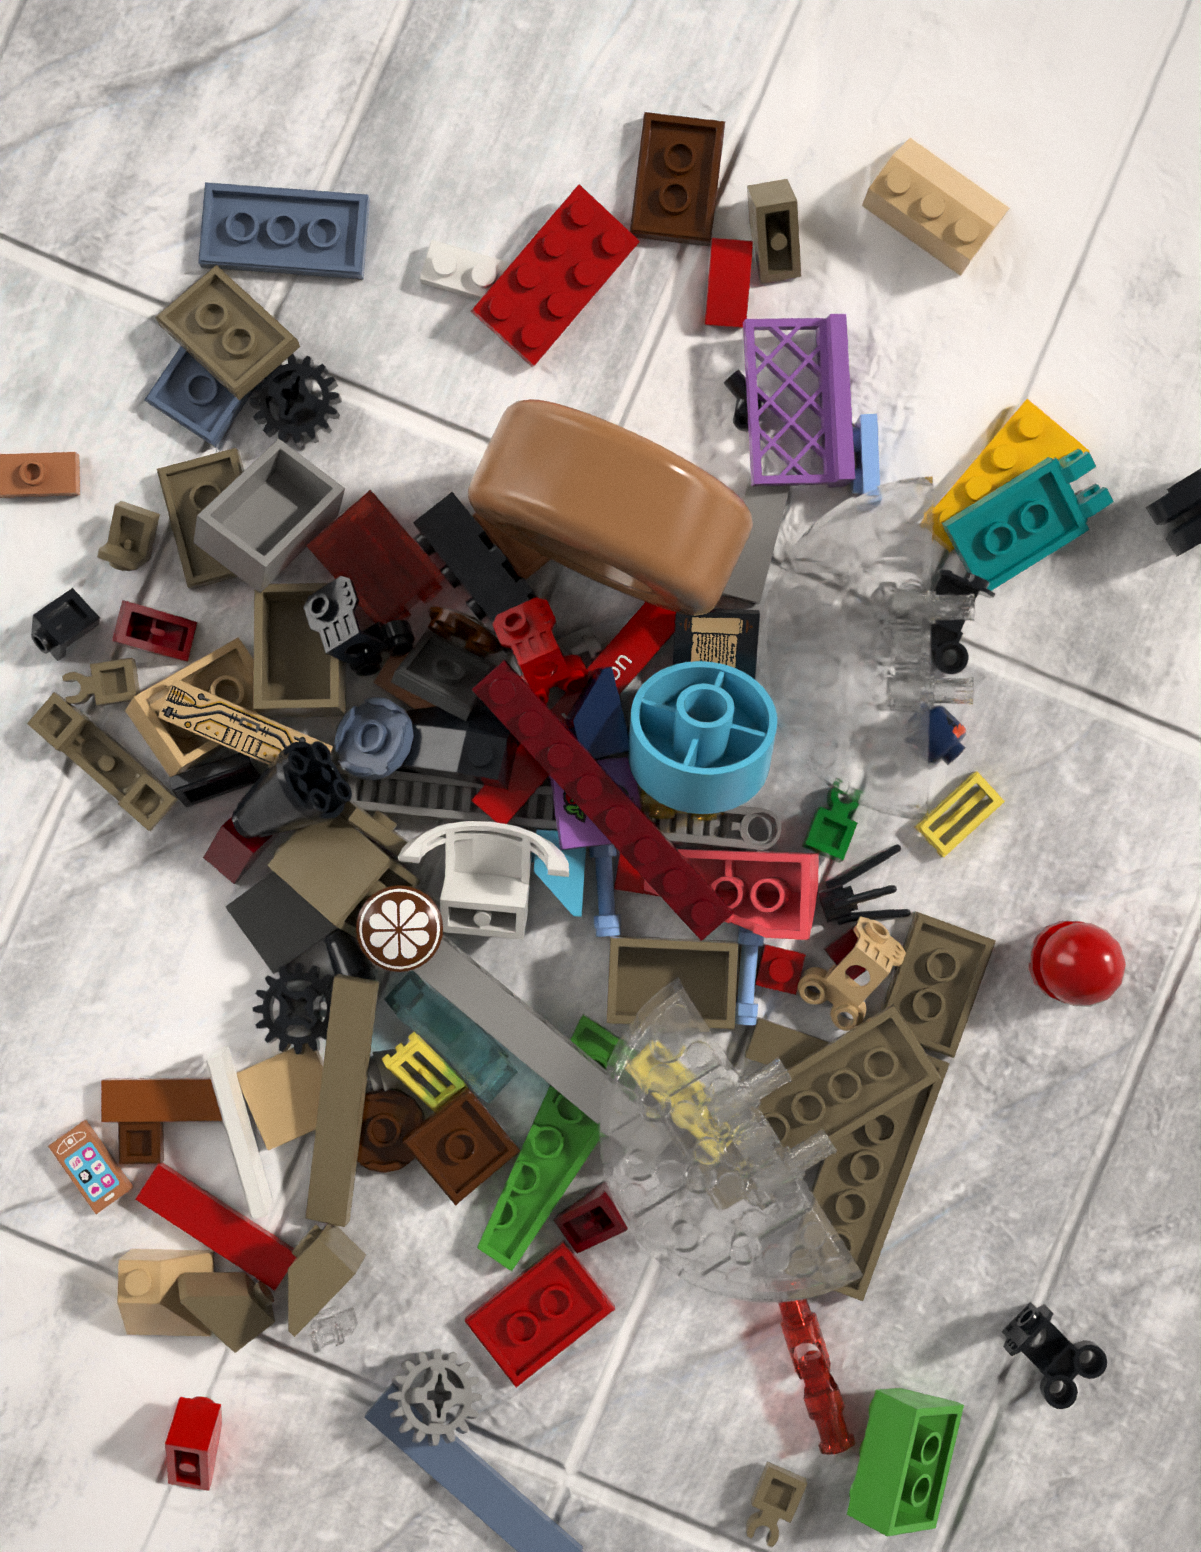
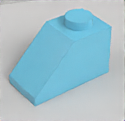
M536 829V834L552 842L560 850L558 831ZM586 848L562 850L569 863V877L548 875L545 863L535 853L531 852V862L534 863L536 875L572 916L582 917Z

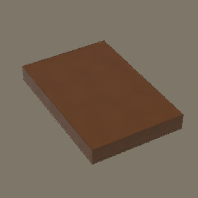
M644 112L630 232L636 238L701 246L711 245L726 121Z

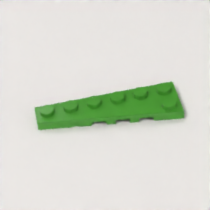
M583 1013L570 1040L627 1087L625 1091L630 1095L638 1081L625 1069V1066L639 1050ZM551 1085L546 1092L477 1246L479 1250L510 1271H513L605 1132L601 1126Z

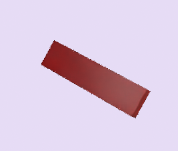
M163 1162L156 1166L135 1199L274 1291L278 1288L287 1274L288 1268L296 1259L291 1253L294 1249L292 1246Z

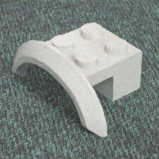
M464 821L437 826L411 839L402 848L398 856V861L420 863L421 858L428 851L445 843V880L440 897V914L443 921V932L523 940L529 909L531 852L535 853L545 863L548 875L569 877V863L563 852L552 842L532 831L496 822Z

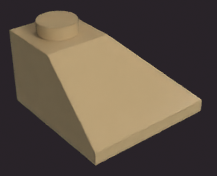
M131 1249L122 1256L118 1264L117 1304L127 1335L211 1336L212 1332L180 1303L177 1278L183 1273L214 1272L215 1251Z

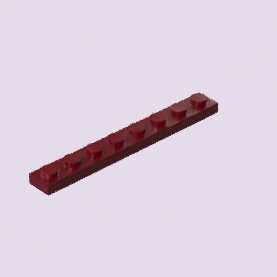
M505 659L472 688L474 693L700 941L704 940L733 914L732 909Z

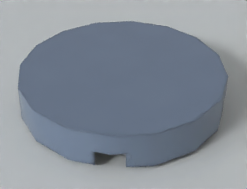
M381 697L365 699L366 703L361 704L359 707L354 705L348 710L338 725L334 740L335 751L339 753L341 767L361 780L376 781L391 775L403 764L408 756L414 737L412 721L405 709L389 699Z

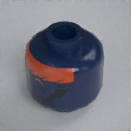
M927 704L924 705L903 727L907 731L904 738L905 744L929 766H935L942 760L947 765H950L966 748L960 743L966 735V728L941 705H936L932 708Z

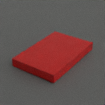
M563 1240L465 1318V1323L517 1388L614 1311L615 1305Z

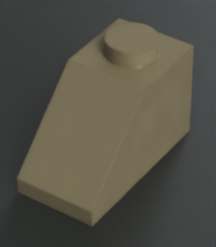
M788 179L747 185L749 224L761 284L801 277L798 205Z
M245 1272L183 1273L177 1278L180 1303L234 1353L238 1352L275 1323L272 1303L275 1301L273 1294L263 1282L255 1283Z

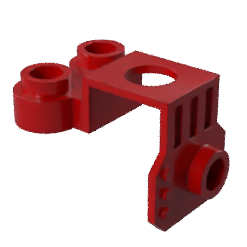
M536 597L498 614L492 625L501 646L512 648L523 672V675L520 677L547 704L550 693L549 689L554 686H558L566 693H575L582 690L587 684L588 671L580 656H562L552 633L556 623L555 616L548 601Z

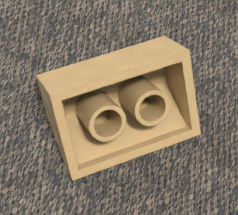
M909 138L892 155L868 188L862 203L864 208L960 276L1010 209L912 138Z

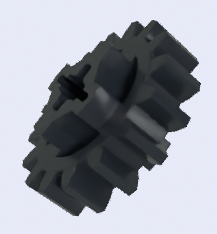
M294 354L288 357V364L282 365L281 363L264 378L263 383H258L253 388L259 394V397L249 399V403L253 408L260 410L253 418L258 425L267 423L263 431L269 438L278 432V439L284 443H287L289 438L293 437L295 444L298 447H302L304 437L309 436L314 443L319 442L317 431L320 429L327 433L332 431L327 420L329 418L339 419L340 414L332 405L341 403L342 398L339 393L330 392L338 384L334 377L325 378L328 373L325 365L321 364L313 369L314 362L310 356H306L302 364H299ZM291 376L290 379L279 384L281 380ZM313 380L321 388L322 400L311 394ZM300 394L304 399L303 403L295 402L292 408L288 403L289 398L297 399ZM269 401L280 407L279 421L273 418ZM310 418H314L313 420H311V421L308 422L307 424H304V425H301V426H300V424H301L302 422H304V421H306V420H308V419H310Z
M303 963L295 964L294 973H291L287 967L281 966L279 967L280 978L276 979L267 975L265 980L270 986L267 991L257 990L255 993L258 997L264 999L263 1005L253 1007V1012L263 1014V1019L255 1026L257 1029L268 1028L270 1032L266 1035L265 1041L272 1043L279 1039V1051L286 1052L291 1044H294L296 1054H304L305 1044H309L313 1051H319V1039H327L332 989L329 986L333 982L334 977L331 974H327L320 979V967L315 965L311 967L308 973H305ZM300 980L312 983L303 991H295L287 985ZM324 997L327 1005L325 1019L320 1016V1002ZM275 998L279 1001V1016L274 1019L273 1015ZM289 998L301 1002L307 1001L304 1009L310 1019L303 1016L293 1017L292 1014L296 1009ZM296 1026H304L312 1032L304 1037L288 1035V1032L292 1031Z

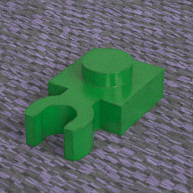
M836 783L827 793L826 799L829 810L821 806L815 810L801 847L840 863L845 858L858 822L848 819L847 816L859 806L861 793L855 792L851 796L849 804H844L838 798L841 785Z

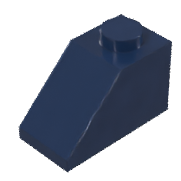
M600 667L594 670L565 719L568 730L595 759L630 750L628 731L612 667Z

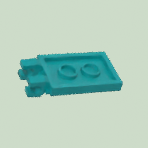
M1076 449L1059 459V461L1056 457L1053 459L1047 457L943 522L942 526L966 571L990 582L987 589L992 591L1089 531L1090 529L1086 523L1088 521L1087 518L1094 516L1114 502L1106 487L1100 489L1098 484H1094L1075 495L1070 485L1071 482L1076 481L1096 467L1090 452L1086 451L1083 453L1081 449Z

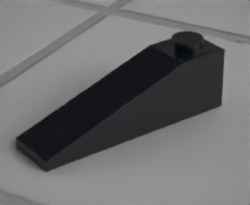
M482 700L479 701L466 721L437 706L406 711L412 721L414 737L410 752L398 769L508 790L519 741Z

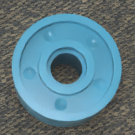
M693 661L679 663L660 670L642 684L632 703L628 761L636 782L649 796L659 803L687 813H719L746 803L759 792L769 774L777 730V713L774 703L767 691L755 679L725 664Z

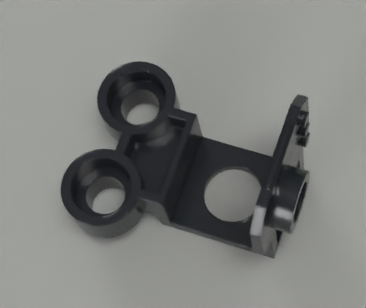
M940 569L936 573L940 576L939 581L920 619V624L903 626L896 635L895 643L899 652L908 657L921 656L930 648L934 650L933 662L939 671L945 674H957L964 670L969 660L967 649L959 643L963 632H961L962 627L977 596L982 595L994 598L995 593L987 589L990 582L979 576L966 572L964 578L953 574L950 570ZM954 594L961 600L962 608L956 617L946 618L939 613L937 605L943 595ZM910 632L917 634L919 637V644L913 649L908 648L904 642L905 636ZM949 649L953 650L957 656L956 662L950 666L946 665L942 660L943 653Z
M340 576L308 596L304 606L310 629L320 633L326 654L348 663L351 670L355 671L358 676H370L380 670V663L382 662L381 653L387 651L393 657L406 655L412 650L415 637L410 623L406 620H393L386 624L378 621L364 631H361L355 614L359 599L353 580Z
M1030 1302L1002 1331L1007 1337L1003 1347L1011 1356L1022 1352L1044 1375L1040 1382V1392L1050 1406L1056 1409H1066L1073 1405L1078 1395L1077 1386L1073 1379L1078 1374L1087 1379L1101 1376L1107 1367L1106 1354L1092 1341L1083 1340L1073 1345L1050 1322L1054 1313L1045 1304L1036 1308ZM1045 1328L1046 1339L1044 1343L1038 1347L1028 1346L1037 1334ZM1083 1351H1091V1360L1087 1363H1080V1354ZM1054 1381L1063 1382V1387L1058 1393L1050 1392V1385Z

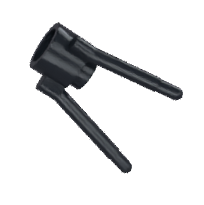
M899 844L877 854L842 876L825 881L827 888L818 891V896L827 923L837 920L838 925L857 921L860 916L870 920L910 916L911 911L909 909L852 912L858 910V903L895 893L897 891L895 885L876 888L855 895L851 886L843 888V885L900 852L901 846Z

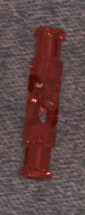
M798 1277L791 1278L773 1285L769 1290L771 1296L777 1298L783 1317L780 1325L795 1372L800 1380H804L803 1399L809 1418L815 1421L821 1440L818 1444L821 1454L826 1455L838 1454L853 1447L856 1443L855 1437L852 1433L848 1432L842 1413L845 1405L841 1392L830 1373L831 1361L817 1315L810 1310L804 1291L807 1287L806 1280ZM802 1343H811L819 1351L810 1350L804 1356L798 1358L796 1346Z

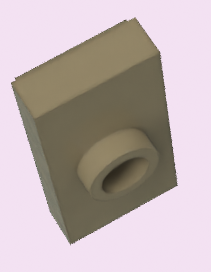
M348 801L345 803L344 810L339 814L348 823L397 856H399L402 848L409 842L394 831L397 823L379 810H376L372 816L352 801Z

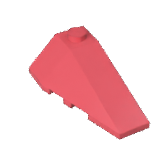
M677 849L732 909L733 914L724 922L733 923L765 938L810 939L818 896L819 853ZM644 879V890L659 896ZM733 887L737 888V890H726Z

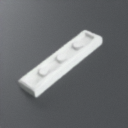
M226 1045L215 1048L207 1058L206 1064L250 1218L252 1217L254 1220L268 1215L273 1200L230 1049Z

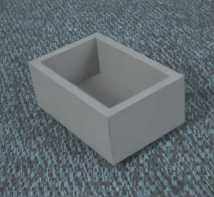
M278 439L197 515L194 544L261 593L338 516L345 488L282 440Z

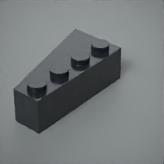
M453 492L413 522L419 532L414 539L428 557L434 553L438 555L445 564L440 569V572L454 589L461 585L471 598L465 603L478 620L482 621L487 617L493 624L498 614L537 597L524 578L521 576L517 578L513 574L514 568L495 544L491 545L488 542L486 532ZM555 623L552 631L557 627V623ZM503 646V651L506 654L512 650V648Z

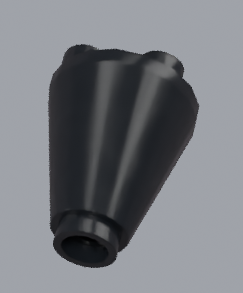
M315 741L312 744L293 742L277 755L237 804V808L232 814V822L237 832L248 839L266 837L329 822L344 810L345 803L352 798V790L349 784L341 778L338 769L331 761V753L326 745L319 741Z

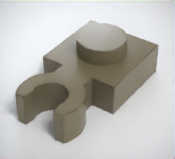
M133 658L90 664L92 676L89 677L77 672H69L62 676L65 682L78 681L80 683L81 690L76 696L65 697L67 703L74 705L86 703L93 695H95L97 706L131 702L133 697L140 693L136 661Z
M767 1461L751 1498L752 1506L760 1510L752 1514L747 1520V1537L752 1538L759 1526H767L770 1529L766 1537L767 1546L773 1547L779 1538L778 1520L780 1518L791 1523L807 1486L806 1478Z

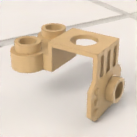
M861 916L858 918L853 929L858 937L856 945L837 967L833 964L828 971L820 967H811L802 974L798 983L799 995L805 1002L809 1004H822L828 1000L833 1004L830 1012L831 1019L839 1029L844 1031H850L863 1022L867 1010L864 1000L890 974L893 965L900 967L906 955L902 945L890 936L884 925L876 920H870ZM853 965L864 967L869 972L870 981L866 985L860 986L845 974L847 968ZM808 986L817 987L820 993L812 992L808 989ZM848 1012L852 1015L853 1019H847L840 1013Z

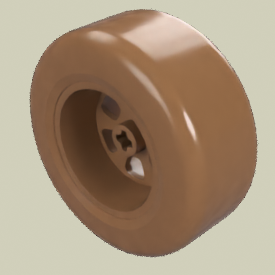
M537 399L520 400L506 408L468 488V499L474 511L491 525L521 544L585 577L628 596L663 609L691 616L707 614L717 605L753 527L752 515L745 502L724 483L690 461L614 423L568 406Z

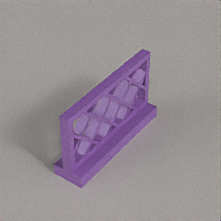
M829 314L827 318L745 319L743 321L751 487L828 485V488L847 486L855 480L846 314ZM755 330H769L781 342L769 356L765 355L755 345ZM781 330L792 331L788 335H785ZM798 330H816L817 347L809 356L791 340ZM783 346L789 349L802 362L790 377L771 360ZM816 354H817V364L812 360V358H813ZM756 358L761 362V365L757 369ZM765 366L783 383L771 397H768L757 386V375ZM805 366L818 377L819 388L811 397L793 381ZM786 386L804 402V405L792 418L774 402L775 398ZM818 395L820 406L814 401ZM758 399L764 403V405L759 410ZM767 407L785 423L783 428L772 439L759 427V416ZM807 407L821 419V429L813 438L795 422ZM788 428L807 444L794 459L776 443ZM820 436L822 438V447L816 442ZM760 440L766 444L762 450H760ZM810 448L823 459V474L810 475L797 463ZM771 449L787 464V467L779 475L762 476L761 457ZM790 469H792L798 475L786 474L790 471Z

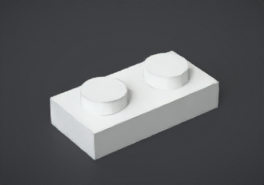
M431 240L420 281L421 284L480 300L508 268L510 262Z

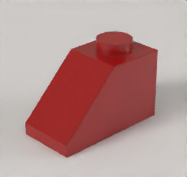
M196 1396L192 1399L179 1397L165 1442L168 1484L210 1491L222 1428L221 1404L202 1396Z

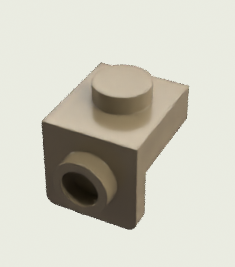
M124 501L115 504L108 541L99 548L97 557L108 561L111 567L121 571H132L140 568L151 559L160 514Z

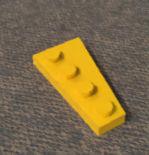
M1026 399L927 515L919 527L946 550L951 552L955 548L942 526L943 522L1047 457L1052 459L1056 457L1059 461V459L1076 449H1081L1083 453L1090 451L1030 400Z

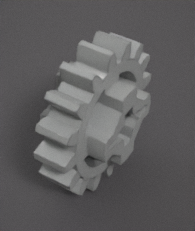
M441 1349L432 1350L430 1360H428L427 1355L423 1351L415 1354L416 1366L408 1360L403 1362L401 1367L406 1375H396L391 1380L399 1387V1390L388 1395V1400L398 1402V1408L392 1411L390 1416L391 1418L402 1416L404 1422L401 1424L399 1431L404 1433L410 1429L414 1430L412 1440L414 1443L421 1442L425 1435L428 1436L429 1446H437L440 1435H442L447 1444L454 1442V1430L461 1434L467 1433L469 1427L464 1420L466 1418L475 1419L479 1415L475 1409L471 1408L473 1402L482 1400V1395L472 1393L471 1388L479 1382V1378H468L465 1373L469 1370L471 1364L466 1362L457 1366L455 1364L457 1353L455 1352L448 1354L445 1360L442 1359ZM426 1369L424 1382L419 1387L410 1388L414 1378ZM447 1372L456 1380L459 1388H455L447 1379ZM434 1389L436 1394L443 1397V1401L436 1405L434 1401L427 1400V1393ZM410 1406H414L423 1416V1423L414 1416ZM460 1406L456 1416L448 1424L444 1425L446 1413L452 1407Z

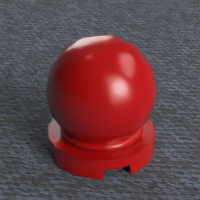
M1059 921L1047 926L1035 937L1033 941L1035 944L1031 951L1029 971L1034 984L1046 996L1072 1006L1091 1007L1108 1000L1121 986L1126 966L1125 958L1119 942L1106 929L1081 921Z

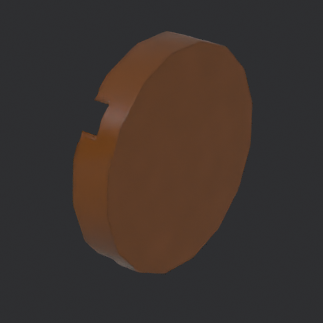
M382 1088L365 1093L357 1158L360 1165L371 1171L387 1173L401 1170L415 1159L402 1143V1139L425 1120L423 1110L413 1097L402 1090L393 1088L386 1092Z

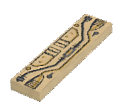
M176 678L158 715L160 719L268 765L272 763L283 749L293 742L312 744L315 741H319ZM322 742L331 753L333 746Z

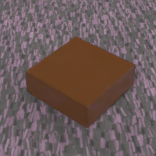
M118 1122L119 1164H157L164 1161L163 1122Z

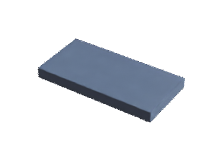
M205 182L198 264L201 268H213L217 265L220 269L364 280L370 206L369 195Z

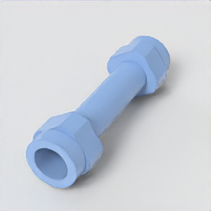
M614 845L589 847L590 858H595L599 909V915L594 916L596 937L621 935V914H615L612 856H617L616 847Z
M739 926L737 943L742 944L738 995L735 1007V1024L756 1025L758 1004L754 1003L757 956L758 946H763L764 937Z

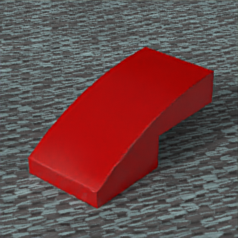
M712 238L705 325L743 328V321L747 319L753 241Z

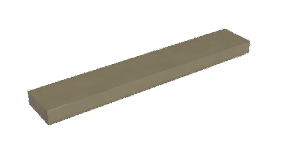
M342 974L336 975L333 980L305 1219L345 1227L350 1222L379 987L378 981Z

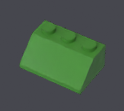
M903 1388L876 1389L869 1405V1420L865 1437L859 1448L860 1459L855 1480L849 1491L850 1502L847 1515L887 1537L935 1529L964 1405L956 1401Z

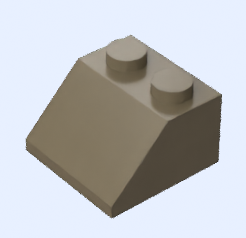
M316 1224L291 1252L296 1259L288 1268V1331L294 1337L356 1274L366 1257V1254L337 1225L327 1224L321 1229Z

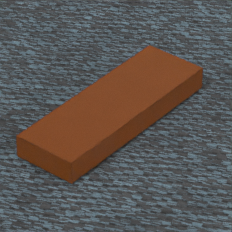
M210 1077L105 1078L101 1080V1122L223 1121Z

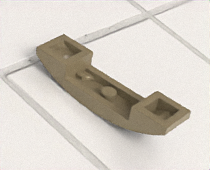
M54 692L27 723L51 746L66 754L119 801L118 805L148 831H152L177 802L178 798L138 759L76 707L67 703L59 694Z

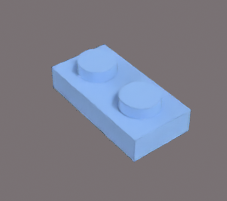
M860 414L855 427H853L854 452H856L857 468H855V480L850 483L851 493H858V505L875 504L881 497L877 414Z

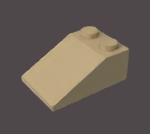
M238 637L133 697L125 712L169 777L186 772L225 747L158 718L174 679L181 680L257 713L253 709L254 659Z

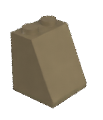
M340 815L329 822L297 829L289 840H286L277 848L274 858L267 865L333 925L356 939L358 915L364 903L373 894L381 889L397 885L416 888L421 882L385 850Z

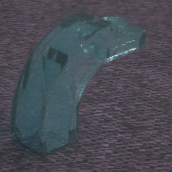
M410 970L384 998L400 1021L438 1049L461 1073L476 1094L487 1103H490L518 1073L507 1059L509 1056L484 1029L413 970Z

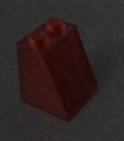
M371 490L306 545L335 579L344 576L353 580L359 599L358 605L374 623L379 621L386 624L393 620L407 621L412 615L409 610L420 600L424 604L429 602L443 588L440 585L445 579L442 572Z

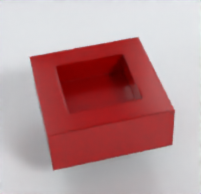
M764 944L755 985L796 995L806 954Z

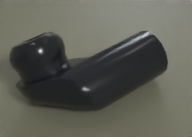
M738 369L724 382V385L737 399L733 424L738 430L747 432L746 377ZM758 399V410L762 407V403H763V402H761L759 399Z

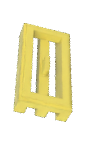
M974 771L918 822L914 828L925 837V840L937 850L936 852L941 857H945L1005 801L977 771ZM977 784L980 789L933 832L928 828L971 787ZM987 795L991 801L943 844L939 838Z
M413 1032L408 1036L410 1040L408 1044H398L395 1047L397 1053L393 1056L385 1055L382 1061L387 1069L435 1112L464 1088L466 1084L463 1078L418 1034ZM419 1051L452 1084L448 1087L414 1053ZM407 1061L441 1094L435 1098L401 1064Z

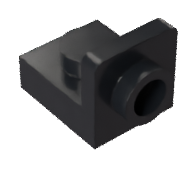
M71 588L33 615L31 638L43 653L47 654L50 652L59 661L66 656V648L99 625L100 617Z

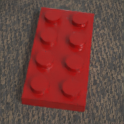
M578 184L470 312L525 362L534 367L640 241Z

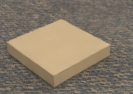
M305 1044L304 1054H296L293 1047L286 1052L277 1054L236 1073L240 1088L268 1151L316 1130L324 1062L319 1051H313L309 1044Z

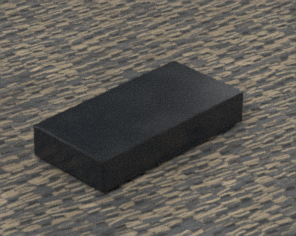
M237 753L169 777V783L172 792L185 807H190L253 785L262 775V772L254 758Z

